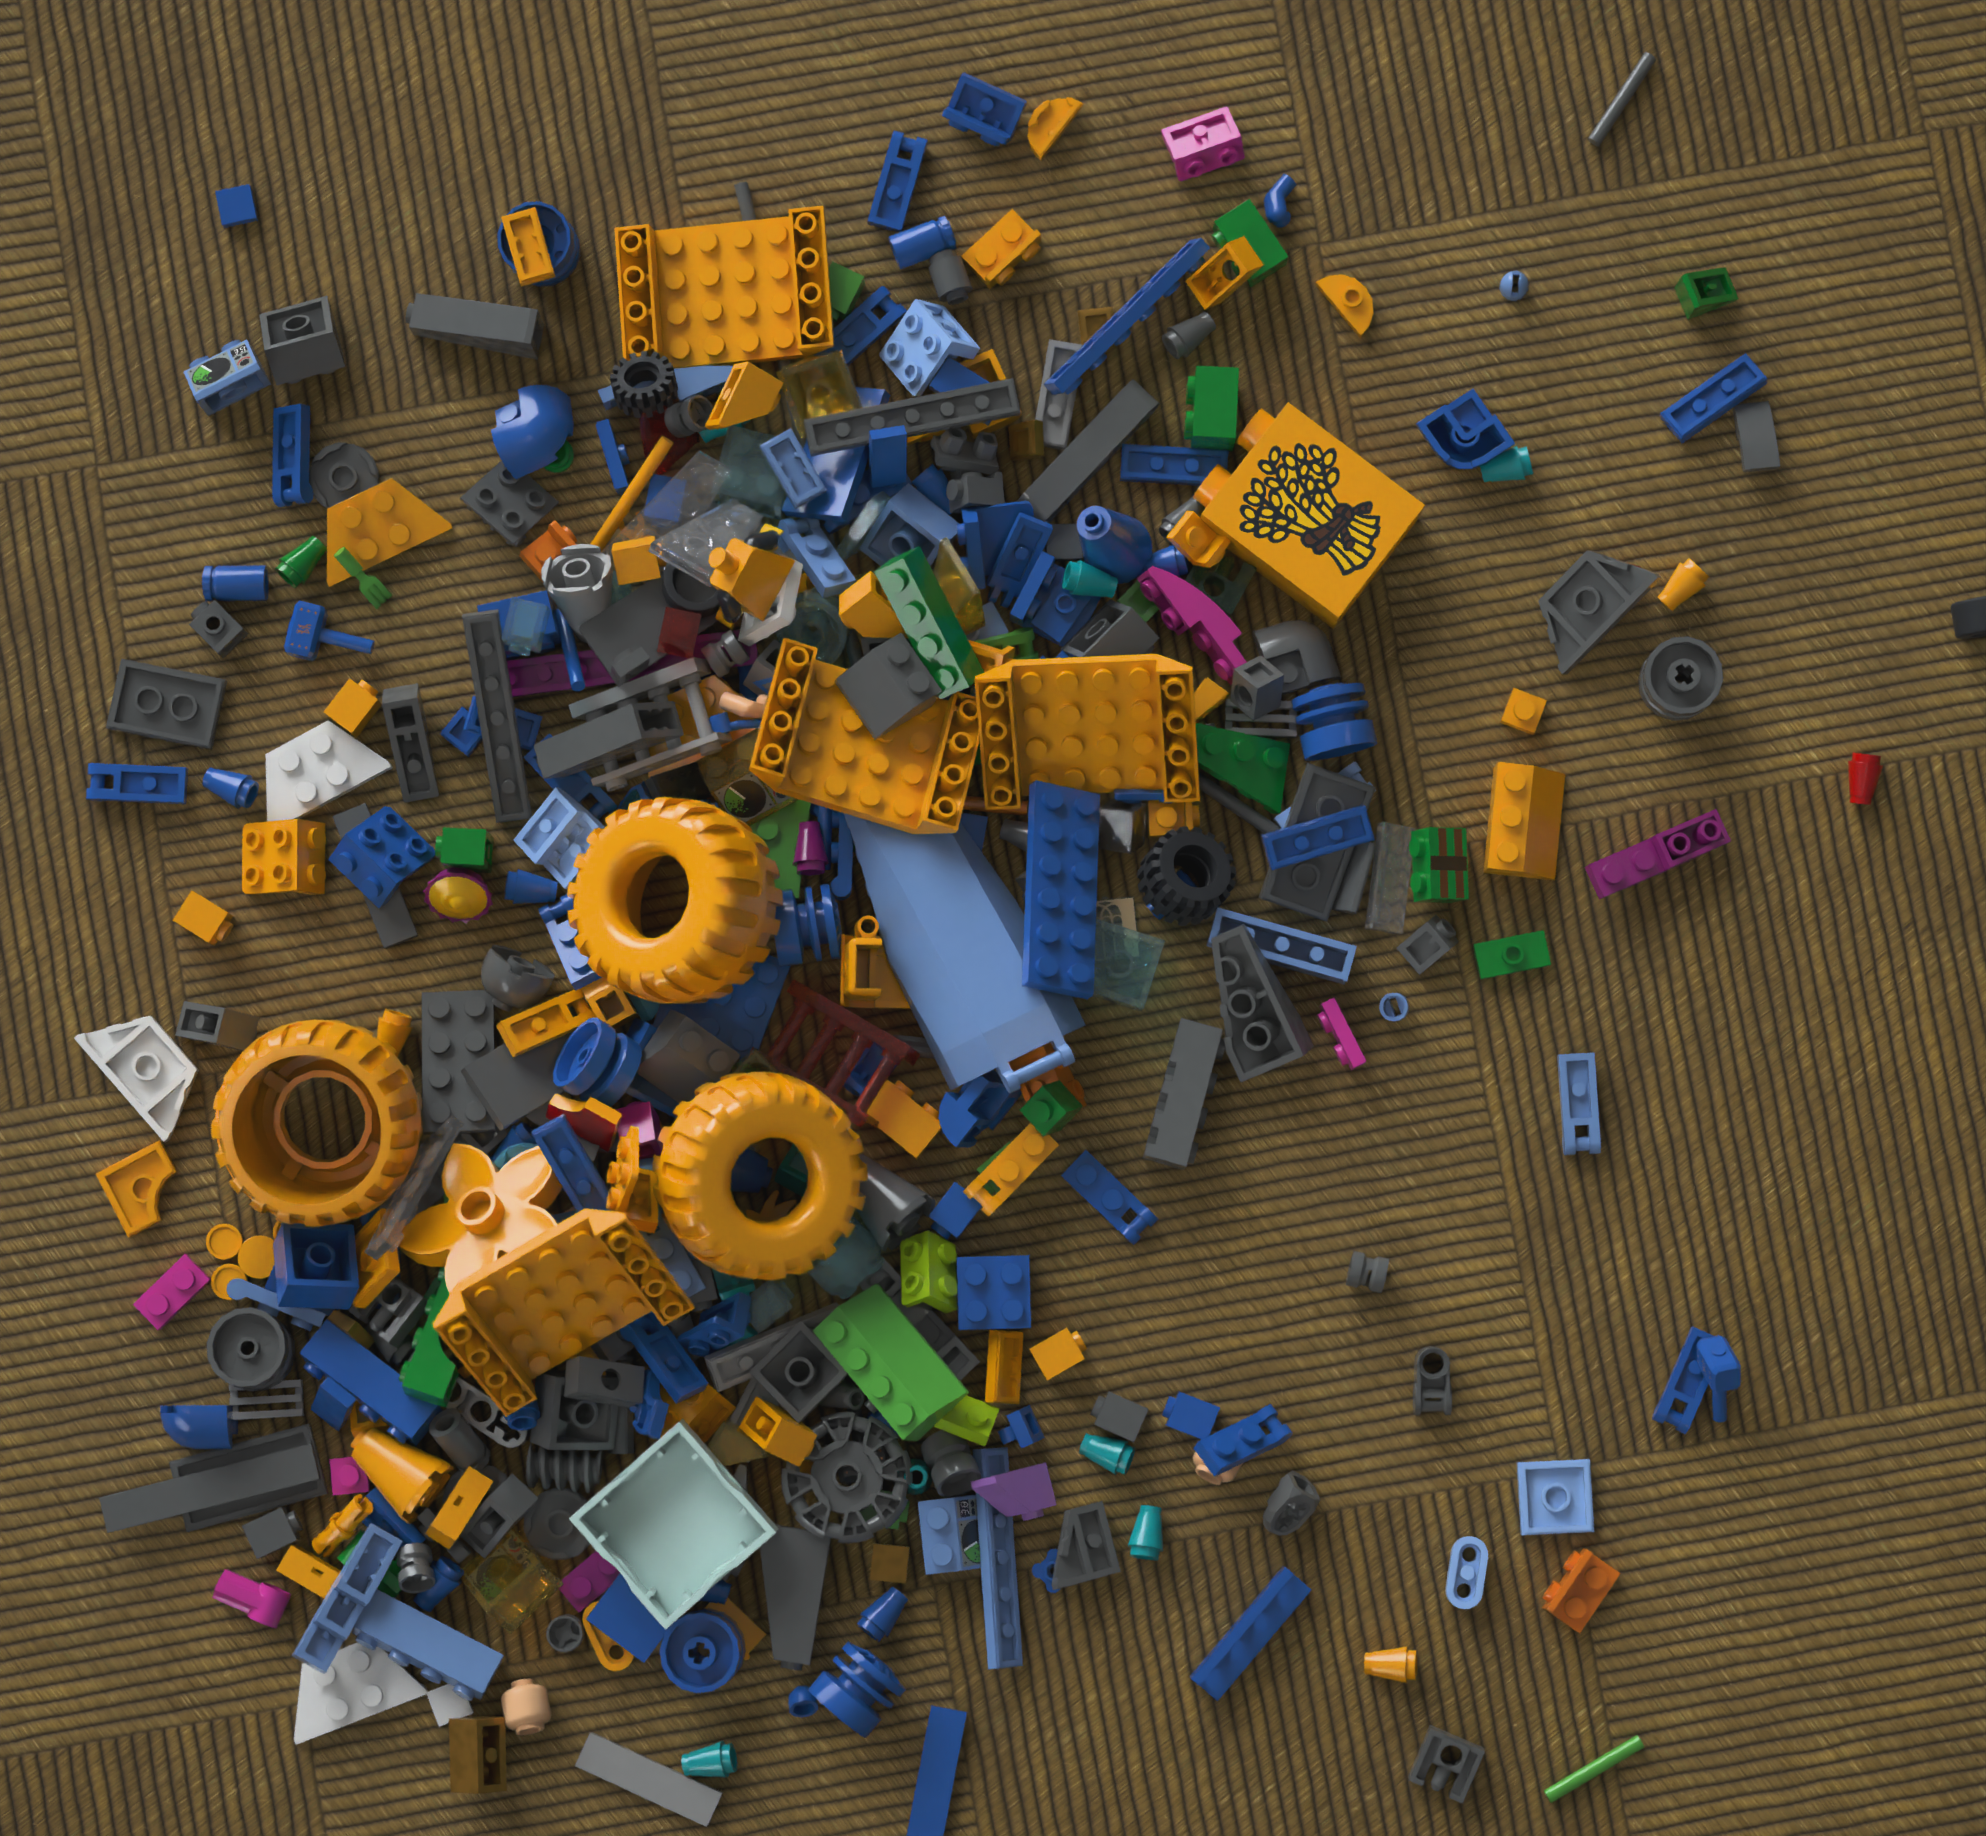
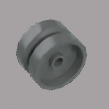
M1689 636L1673 637L1659 644L1642 664L1638 677L1639 693L1646 706L1657 716L1671 721L1689 720L1701 714L1718 696L1723 682L1722 664L1716 652L1705 642ZM1678 674L1682 675L1685 679V682L1683 681L1681 684H1679L1675 680V677Z
M251 1307L234 1309L223 1315L212 1327L207 1341V1356L214 1373L226 1383L250 1392L266 1391L281 1383L291 1371L296 1356L295 1341L288 1327L269 1313ZM255 1346L253 1353L247 1355V1350Z

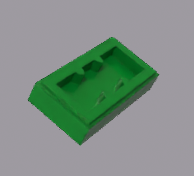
M1544 930L1473 944L1480 980L1551 965Z

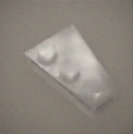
M732 498L652 541L648 552L711 587L710 577L715 570L709 564L711 552L717 547L726 549L728 543L733 538L745 540L760 526L763 515Z

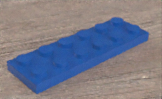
M1037 780L1029 785L1022 986L1083 999H1089L1094 995L1100 794Z

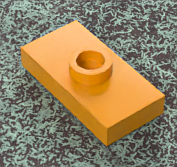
M536 207L502 216L501 219L521 287L554 278L555 273Z
M989 1330L985 1402L1019 1404L1024 1332Z

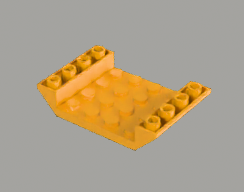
M822 205L788 209L789 216L664 230H654L649 224L614 228L623 357L629 361L631 360L629 354L635 353L636 357H641V351H648V355L651 357L654 351L659 353L660 358L663 356L667 357L673 369L806 358L834 347L825 207Z
M783 638L748 770L776 793L911 834L956 833L979 745L976 697L956 692L952 694L949 700L937 698L932 707L874 740L835 683V680L848 669L816 660L818 651L816 647Z
M1159 654L1023 659L1009 661L975 676L985 810L1020 809L1022 796H1029V785L1035 780L1092 793L1114 792V789L1163 790L1164 803L1200 801L1193 668L1191 666Z
M583 1209L457 1282L433 1322V1327L507 1417L537 1399L532 1379L651 1311L661 1324L665 1326L695 1307L626 1213Z

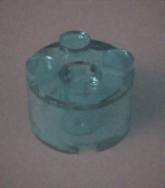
M814 587L797 594L795 618L790 625L776 631V641L781 644L783 638H788L818 648L816 660L832 664L845 648L852 629L846 627L839 616V597L833 595L822 598ZM809 626H816L818 629L812 632L809 630Z
M853 1215L850 1223L856 1226L848 1238L840 1236L833 1244L838 1249L837 1252L826 1261L821 1259L814 1260L812 1262L814 1268L807 1272L827 1294L839 1295L842 1299L850 1297L856 1291L858 1284L868 1274L877 1272L884 1263V1258L880 1255L881 1247Z

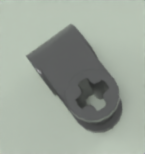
M1433 1346L1423 1347L1418 1351L1414 1360V1416H1420L1421 1412H1443L1445 1415H1451L1452 1391L1449 1357L1440 1348ZM1429 1353H1437L1441 1358V1367L1434 1373H1428L1423 1368V1359ZM1425 1398H1440V1400H1424V1399H1425Z

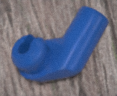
M1286 174L1280 177L1264 197L1266 218L1278 228L1285 227L1291 220V214L1287 211L1285 199L1297 186L1295 181Z

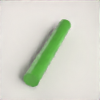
M1638 1735L1545 1789L1544 1793L1550 1803L1645 1747Z

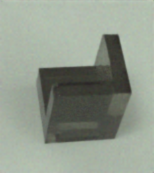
M1112 799L1101 806L1098 847L1103 850L1132 854L1141 848L1145 843L1146 804L1126 803L1122 800Z

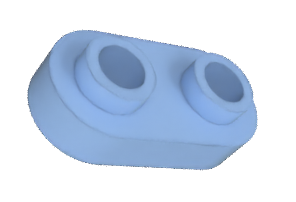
M1462 1537L1453 1544L1451 1549L1445 1593L1448 1601L1460 1609L1473 1608L1480 1602L1483 1595L1488 1549L1484 1542L1476 1537ZM1467 1547H1471L1475 1551V1557L1472 1561H1465L1463 1559L1462 1552ZM1462 1583L1467 1584L1470 1588V1593L1466 1597H1460L1457 1594V1587Z

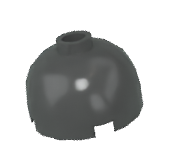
M492 945L484 958L481 968V981L485 991L494 997L492 1003L500 1009L511 1011L513 1007L524 1009L534 1006L543 1000L552 985L555 974L547 966L535 959L532 964L519 957L522 952L505 946Z

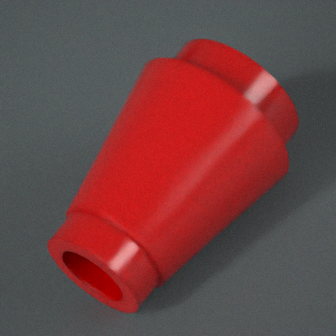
M1852 753V761H1848L1850 803L1871 805L1884 766L1880 765L1881 756Z

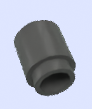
M953 249L944 250L929 258L931 266L928 270L939 301L948 302V305H956L967 300V294L972 291V285L962 257L957 256L956 251Z

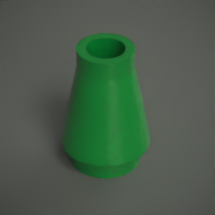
M311 536L306 542L278 560L280 564L275 570L286 583L293 588H297L300 584L304 585L319 560L327 551V548L319 539Z

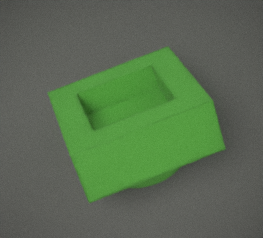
M1138 580L1116 601L1132 607L1145 623L1159 610L1153 601H1149L1143 595Z

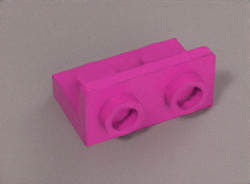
M1227 106L1161 130L1165 145L1174 162L1179 181L1198 177L1201 174L1223 166H1229L1245 158L1240 132Z

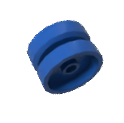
M597 1017L589 1018L579 1025L562 1047L555 1063L553 1082L557 1087L570 1095H579L582 1101H587L590 1097H593L611 1107L621 1098L635 1077L642 1057L641 1045L623 1033L616 1034L615 1029Z
M710 1608L693 1610L672 1623L663 1635L660 1647L661 1665L669 1680L681 1689L694 1693L712 1692L730 1681L741 1668L746 1652L744 1635L736 1621L724 1612ZM701 1643L705 1644L704 1649H709V1655L702 1656L699 1653L698 1647Z

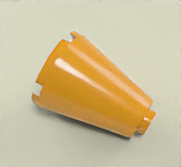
M372 1428L368 1432L363 1429L351 1443V1447L354 1449L351 1455L399 1517L407 1524H411L418 1519V1514L415 1511L420 1506L429 1507L451 1477L447 1472L454 1469L447 1461L406 1442L402 1444L391 1435L376 1428Z

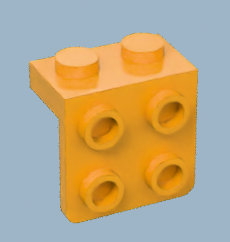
M289 819L245 824L242 831V891L250 895L280 892H297L311 895L325 894V823L303 819Z
M630 1126L627 1136H621L619 1139L617 1161H611L608 1167L607 1183L612 1184V1187L608 1193L606 1207L612 1210V1212L626 1213L639 1231L654 1233L658 1225V1203L654 1195L653 1185L658 1184V1175L652 1170L639 1168V1128Z

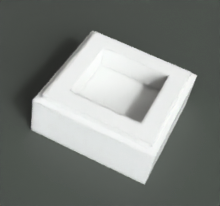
M450 1684L427 1692V1697L439 1727L449 1723L450 1718H462L474 1713L470 1701L454 1693V1686Z

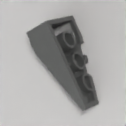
M1245 924L1213 937L1211 943L1216 981L1219 983L1221 996L1220 1012L1225 1027V1050L1240 1082L1304 1056L1314 1045L1299 1013Z

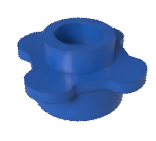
M1057 1549L1049 1550L1047 1557L1041 1563H1036L1032 1567L1033 1576L1040 1578L1046 1584V1589L1051 1593H1056L1060 1590H1053V1574L1050 1573V1569L1055 1567Z

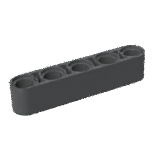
M1134 379L1131 380L1031 484L1017 502L1029 501L1033 506L1034 518L1049 523L1122 447V444H1125L1145 423L1160 403Z

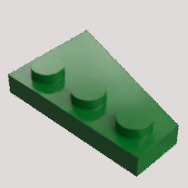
M1196 723L1198 767L1218 780H1224L1246 798H1252L1262 804L1268 812L1280 814L1290 744Z

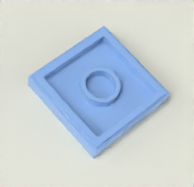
M1590 1459L1516 1462L1521 1535L1594 1532Z

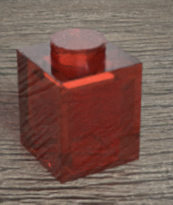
M666 607L657 652L692 658L701 614Z

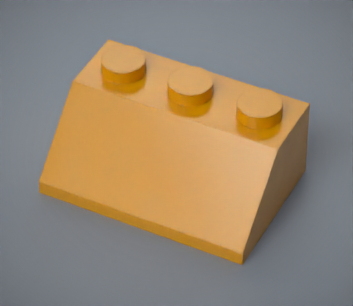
M1498 762L1494 766L1483 873L1555 880L1565 774L1533 765Z

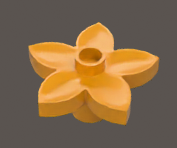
M453 1143L445 1159L442 1172V1186L449 1199L448 1202L429 1207L418 1213L402 1228L396 1236L397 1247L405 1255L419 1264L429 1267L445 1266V1281L451 1294L455 1285L460 1280L559 1224L546 1209L555 1201L562 1190V1185L539 1146L521 1152L499 1170L483 1151L471 1145Z

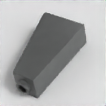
M416 293L414 303L409 302L405 322L410 324L409 328L415 336L532 359H538L545 326L537 309Z
M674 701L634 703L534 744V749L543 779L559 778L683 736L684 732Z
M776 1525L779 1528L777 1532L760 1546L773 1659L780 1660V1667L802 1671L803 1664L810 1665L812 1660L831 1537L825 1536L822 1539L806 1529Z

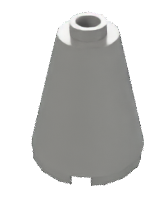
M577 544L561 549L562 555L554 560L550 556L541 569L544 587L577 638L587 643L579 632V627L612 605L613 565L611 557L608 553L607 555L602 553L600 547L591 544Z

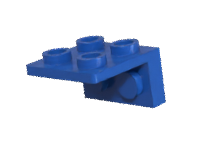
M1044 551L1041 552L1010 612V621L1023 628L1032 627L1035 634L1057 644L1030 625L1034 616L1064 575L1065 568L1055 564L1054 556ZM1092 597L1063 640L1057 645L1063 647L1090 620L1101 597Z

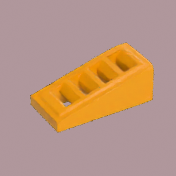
M1208 677L1202 681L1194 692L1196 723L1224 703L1229 696L1226 690Z

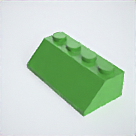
M879 1284L871 1286L839 1305L813 1330L819 1340L902 1440L918 1441L969 1393Z

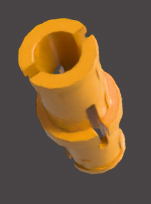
M356 1495L341 1512H336L330 1517L328 1526L312 1540V1547L317 1554L320 1555L327 1548L323 1553V1557H329L341 1542L350 1539L356 1533V1527L373 1512V1505L368 1498L365 1497L358 1503L362 1499V1495Z

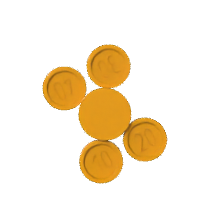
M277 1221L274 1225V1239L258 1235L248 1238L243 1243L241 1232L230 1224H218L208 1232L206 1247L212 1256L217 1259L227 1260L238 1254L239 1266L224 1264L219 1266L212 1274L211 1287L218 1297L225 1300H233L229 1297L226 1290L228 1283L233 1279L239 1278L248 1281L247 1275L256 1279H265L270 1276L275 1264L273 1243L282 1222Z

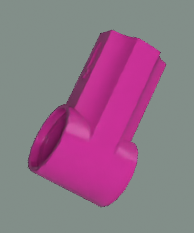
M225 1569L217 1582L212 1598L248 1613L247 1617L254 1621L277 1628L291 1594L265 1582L260 1584L229 1569Z

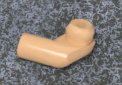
M726 691L720 698L719 706L723 710L740 716L762 720L768 696L765 694L759 695L755 702Z

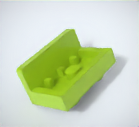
M929 1230L902 1240L900 1243L902 1305L909 1308L924 1302L946 1314L957 1310V1253L955 1244Z
M966 1395L933 1427L985 1447L1000 1408Z

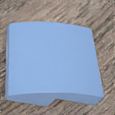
M555 787L514 838V842L534 864L543 865L564 889H568L569 882L575 883L579 868L573 867L578 853L585 854L590 846L586 841L587 837L595 828L604 829L605 826L569 794Z

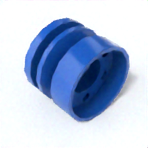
M540 201L525 202L512 208L507 215L536 207L545 242L549 247L548 252L555 277L533 283V285L538 287L553 286L566 280L576 269L580 258V240L573 226L554 206ZM501 222L497 233L498 249L504 261L517 274L503 222Z
M1363 683L1329 684L1312 689L1308 693L1291 700L1293 711L1309 710V712L1295 718L1296 724L1313 725L1314 730L1300 736L1305 761L1339 757L1365 750L1378 743L1373 721L1369 719H1355L1356 714L1369 707L1368 701H1351L1365 695L1366 691Z
M829 884L820 885L822 901L818 902L813 900L812 887H806L804 904H797L792 889L782 890L783 906L776 907L775 919L780 920L781 924L778 935H774L779 967L803 964L804 947L809 946L812 947L816 961H822L820 947L822 944H829L831 959L840 958L842 930L838 903L830 891Z
M848 1641L842 1649L853 1661L849 1664L838 1655L833 1659L835 1665L842 1672L840 1677L837 1678L831 1673L823 1671L808 1690L842 1722L862 1737L867 1738L881 1721L879 1714L872 1707L873 1703L877 1701L885 1707L891 1708L894 1703L883 1691L887 1688L900 1697L906 1689L898 1681L894 1672L869 1650L857 1647Z

